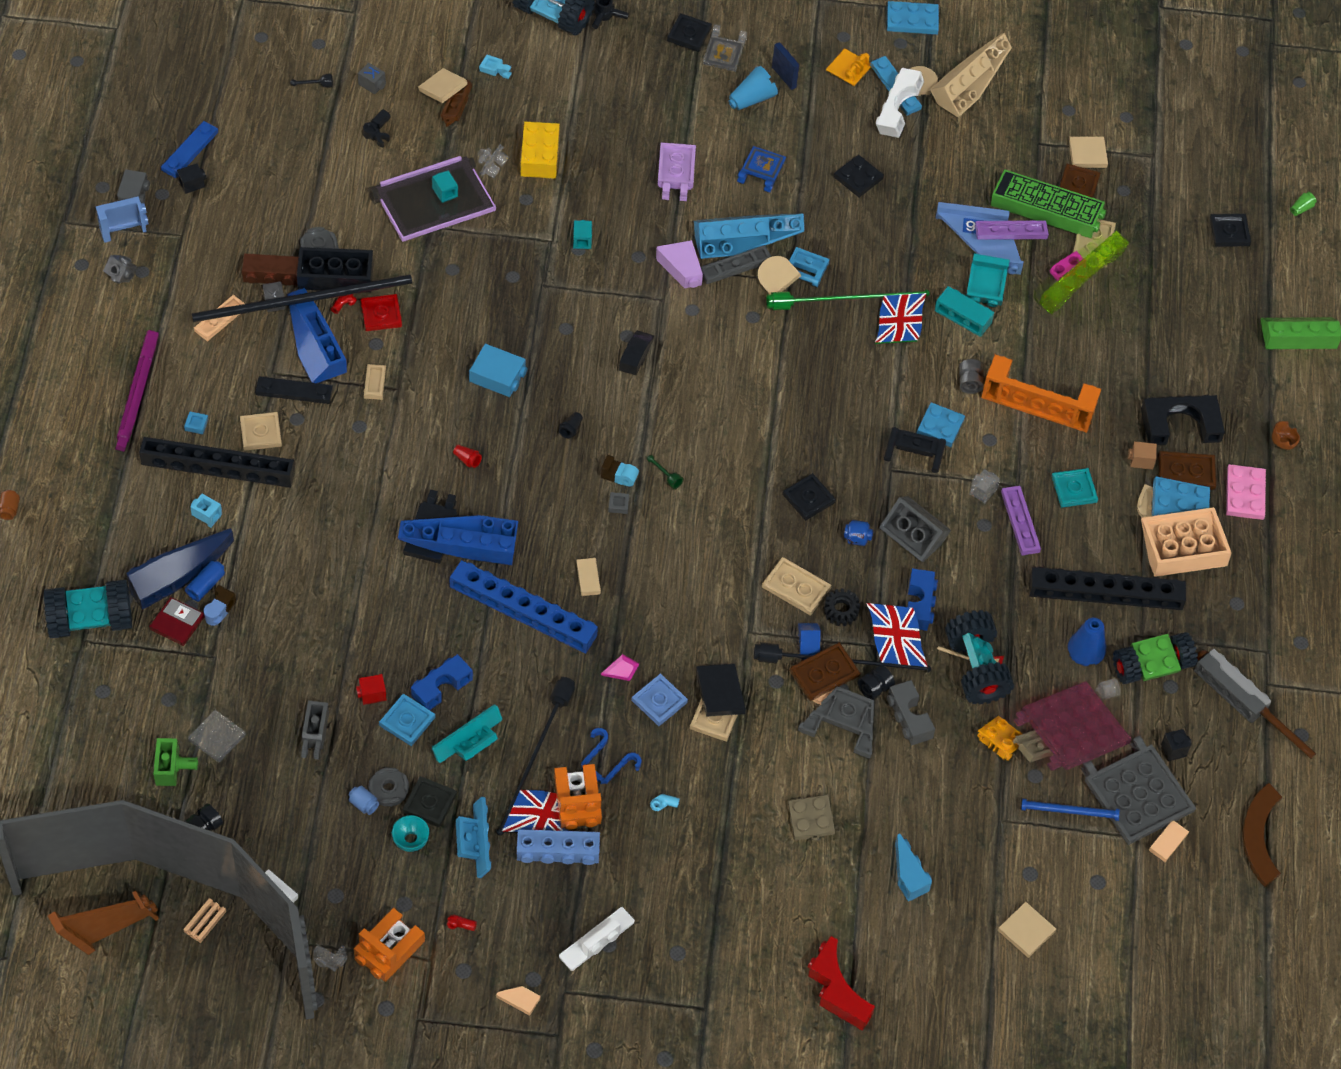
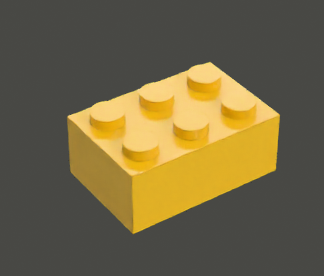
M524 121L521 176L556 178L560 124Z

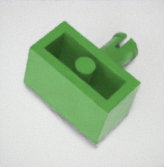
M157 738L153 774L156 786H176L179 769L198 770V757L179 756L177 739Z

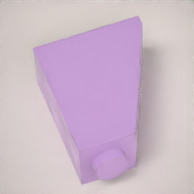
M692 240L657 246V261L683 288H694L702 285L703 273Z

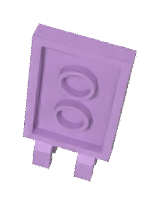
M661 143L658 186L663 188V200H669L670 189H680V201H687V192L693 188L696 145Z

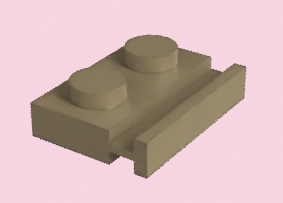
M1044 728L1016 736L1013 740L1014 744L1017 743L1019 745L1018 749L1030 763L1057 754L1060 750V747L1051 736L1044 733Z

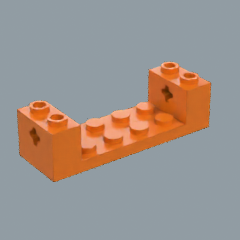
M994 355L986 376L981 398L1086 433L1088 432L1100 396V388L1083 384L1079 398L1075 400L1050 390L1038 388L1035 385H1029L1016 379L1008 378L1013 360L1004 356Z

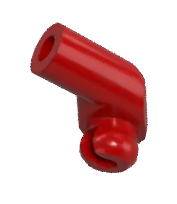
M455 914L447 918V926L450 929H456L457 927L471 931L476 929L477 921Z

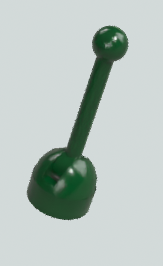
M653 455L647 456L648 462H652L668 476L667 483L671 488L677 489L681 486L684 478L680 474H670L654 460Z

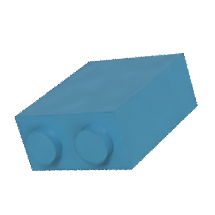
M485 344L469 370V382L510 397L513 391H517L521 377L524 378L526 375V359Z

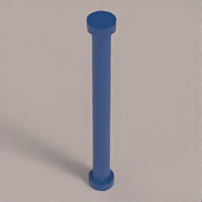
M1024 798L1022 799L1021 809L1022 811L1032 809L1114 818L1115 821H1119L1120 809L1107 810L1027 801Z

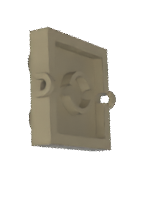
M828 795L788 801L795 840L808 838L817 840L821 836L835 834Z

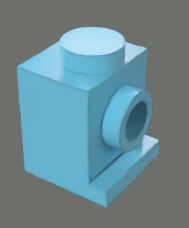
M201 494L198 499H194L191 503L192 516L205 522L210 528L222 515L221 504L204 494Z

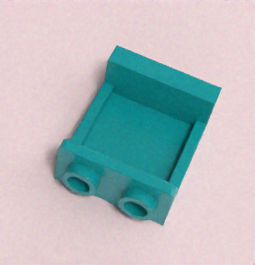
M974 254L966 296L974 299L977 303H987L990 307L1001 306L1010 260Z

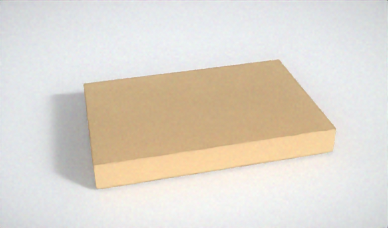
M1099 220V230L1097 233L1094 232L1092 238L1077 234L1073 252L1077 251L1087 264L1107 268L1116 223Z
M784 557L781 558L762 583V588L810 616L832 586Z

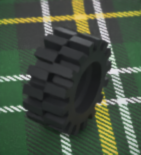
M836 589L834 593L832 591L829 593L825 601L824 615H826L827 620L831 618L830 623L837 622L836 626H840V623H843V626H846L847 622L850 625L853 621H856L860 603L855 593L851 595L850 590H847L846 593L844 589H841L840 592ZM844 603L849 606V610L840 612L835 609V605Z

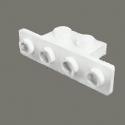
M620 907L559 954V958L570 971L575 970L591 956L598 954L608 943L616 940L622 932L634 924V919L623 907Z

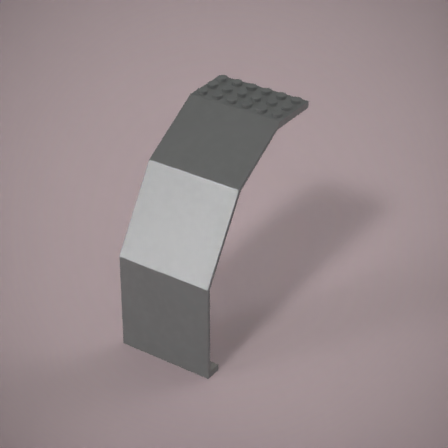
M124 800L0 820V856L13 895L22 894L20 879L138 860L241 897L296 956L306 1020L314 1018V1010L318 1009L304 916L299 915L298 907L234 839Z

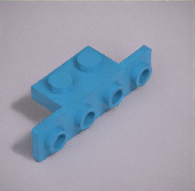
M480 797L473 804L474 819L460 816L456 819L457 856L476 860L477 878H482L491 869V861L489 860L490 842L488 841L489 824L487 823L488 806L486 805L485 797Z

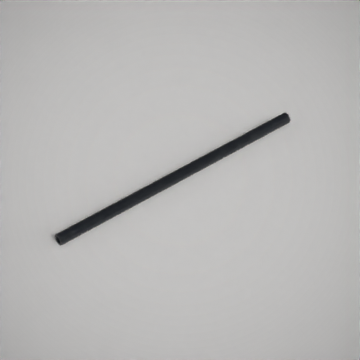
M411 275L202 311L192 313L194 323L412 284Z

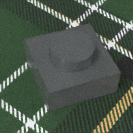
M610 492L609 512L628 514L629 494Z

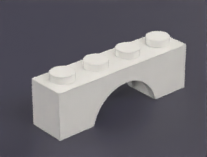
M901 68L900 73L896 75L895 84L889 91V97L883 104L880 116L876 119V126L880 134L900 137L905 122L898 108L907 98L918 96L924 83L921 71Z

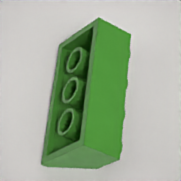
M1333 317L1261 318L1266 349H1337L1341 341L1340 321Z

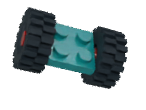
M127 580L106 582V586L69 591H66L65 587L44 589V608L50 639L71 636V631L110 625L112 631L132 628Z
M973 610L971 613L965 612L962 616L960 614L957 615L956 619L952 618L945 627L952 650H956V652L961 650L962 652H967L973 671H967V675H963V679H961L968 702L981 705L984 702L988 704L993 700L996 702L999 698L1006 697V694H1010L1011 690L1014 689V683L1008 666L1004 663L1000 665V662H996L992 655L993 648L989 642H993L994 638L997 637V630L991 613L983 612V610L978 612Z

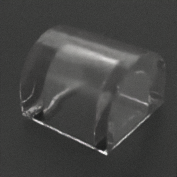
M1116 678L1098 684L1095 693L1100 701L1120 696V685Z

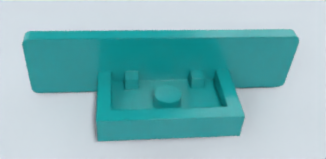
M494 704L434 745L432 750L437 762H443L454 753L467 761L495 742L498 737L491 728L503 720L498 706Z

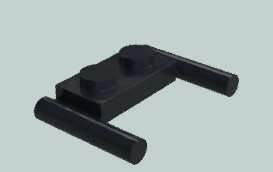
M892 427L884 460L891 461L895 446H897L896 449L933 457L935 455L931 471L938 473L946 440Z

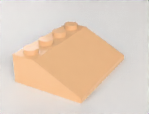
M1214 507L1141 518L1148 559L1154 577L1228 566L1232 552Z

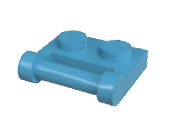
M796 247L789 261L795 267L816 274L814 277L798 271L801 274L799 279L810 282L813 286L818 287L830 259Z

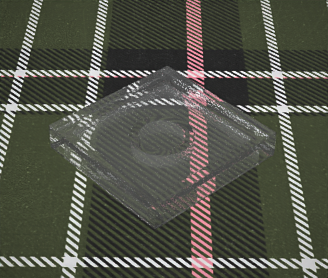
M214 710L188 739L219 763L242 740L246 733L217 710Z

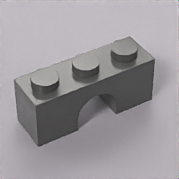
M912 680L891 686L887 695V702L890 707H893L895 719L898 723H901L904 738L909 740L911 746L933 739L935 727L928 713L915 715L909 710L917 706L919 694Z

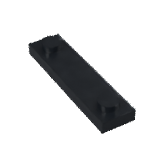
M259 376L255 393L258 396L330 404L333 385Z

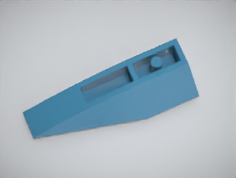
M804 214L756 215L694 220L695 241L700 259L734 256L804 232Z

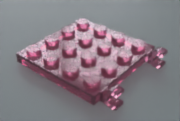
M1087 681L1024 706L1022 711L1016 713L1018 718L1013 720L1018 727L1030 722L1054 755L1049 758L1051 762L1047 763L1051 771L1061 766L1065 770L1071 769L1130 744L1131 741L1130 736Z

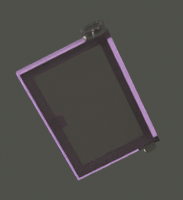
M458 156L382 181L380 185L368 188L373 204L381 203L402 242L496 211L495 204L474 170L476 167L474 159L472 157L467 158V156L462 158ZM449 170L458 184V197L442 203L432 188V176Z

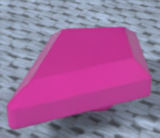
M622 654L601 675L630 681L640 663Z

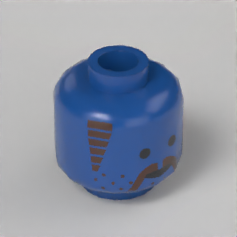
M852 520L849 524H846L844 538L847 539L849 544L865 546L868 540L872 541L873 529H870L868 522Z

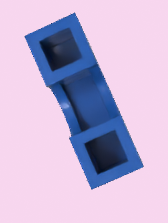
M912 568L908 595L917 596L921 601H908L907 607L914 609L919 630L927 631L929 624H933L934 612H931V607H935L936 596L932 595L933 591L937 589L938 580L934 579L935 572Z
M458 654L453 658L450 657L439 668L432 669L425 678L413 683L411 697L417 703L431 710L442 702V693L438 689L440 685L450 684L458 691L473 680V670Z

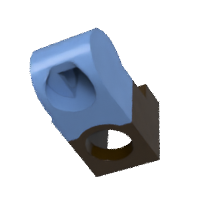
M220 585L214 590V600L204 608L205 621L212 626L218 625L236 603L235 593Z

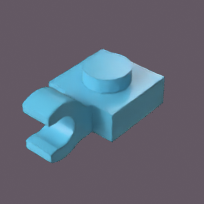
M486 55L479 66L481 72L493 76L499 73L503 78L509 79L512 75L509 72L511 66L503 64L502 59Z

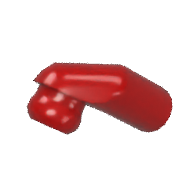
M354 294L338 297L330 310L338 314L346 303L350 306L354 305L357 298L353 296Z

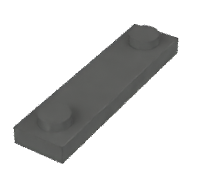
M763 245L702 266L703 278L706 284H710L759 267L763 261L772 256L766 246Z

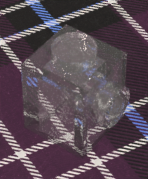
M984 469L981 474L977 473L973 478L970 494L986 504L998 489L1000 478L993 472Z

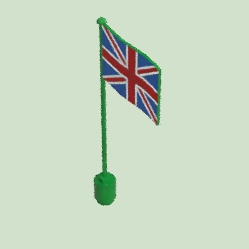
M926 289L922 292L794 298L793 295H790L789 291L771 292V294H767L766 301L768 309L790 310L794 302L884 297L879 312V332L875 344L918 341L922 329V309L925 297L929 296L930 292Z

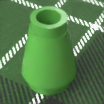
M1303 193L1292 205L1290 211L1294 216H1298L1313 208L1317 200L1312 193Z

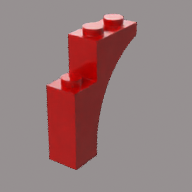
M831 936L827 942H822L818 950L820 952L818 957L811 959L808 965L810 969L808 977L824 985L819 994V997H821L819 1006L863 1031L874 1013L875 1006L856 994L845 981L837 961L838 939Z

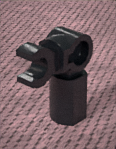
M382 109L370 122L365 123L363 126V136L366 139L377 141V145L382 148L384 147L382 139L390 141V136L387 133L380 132V129L391 118L389 112Z

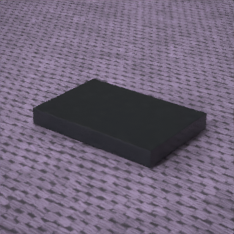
M735 664L696 666V674L706 717L745 714L746 708Z

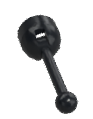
M332 73L323 74L318 80L296 81L293 79L290 81L291 86H296L297 84L320 83L323 87L332 88L333 78Z

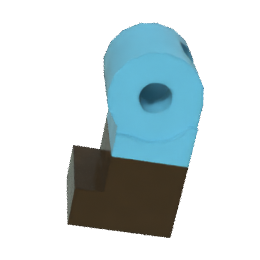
M608 454L601 467V478L625 486H633L639 474V470L635 466L616 461L613 456Z

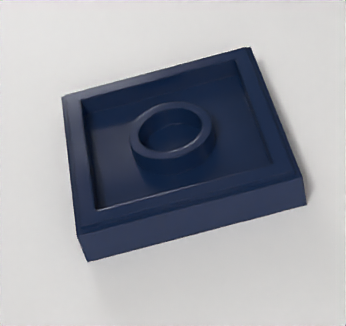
M778 42L774 45L772 68L792 90L797 86L799 63Z

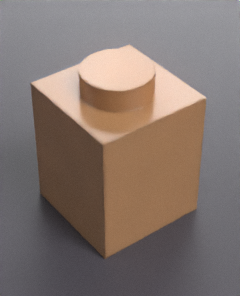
M1134 441L1132 449L1129 448L1128 459L1131 460V467L1153 470L1156 462L1157 444Z

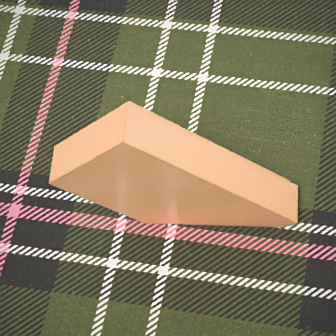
M523 986L500 991L496 994V998L529 1016L541 999L540 995Z

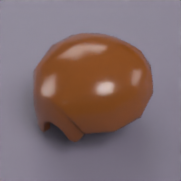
M1279 421L1275 424L1271 436L1273 443L1285 450L1294 449L1300 441L1297 428H1290L1288 421Z

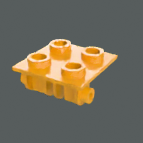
M844 48L826 68V71L855 86L871 68L870 56L867 53L858 56Z
M997 716L978 730L977 737L989 749L995 745L993 752L995 753L998 750L996 754L1003 760L1009 761L1013 756L1012 753L1019 747L1017 743H1013V740L1016 736L1022 735V733L1011 726L1005 719Z

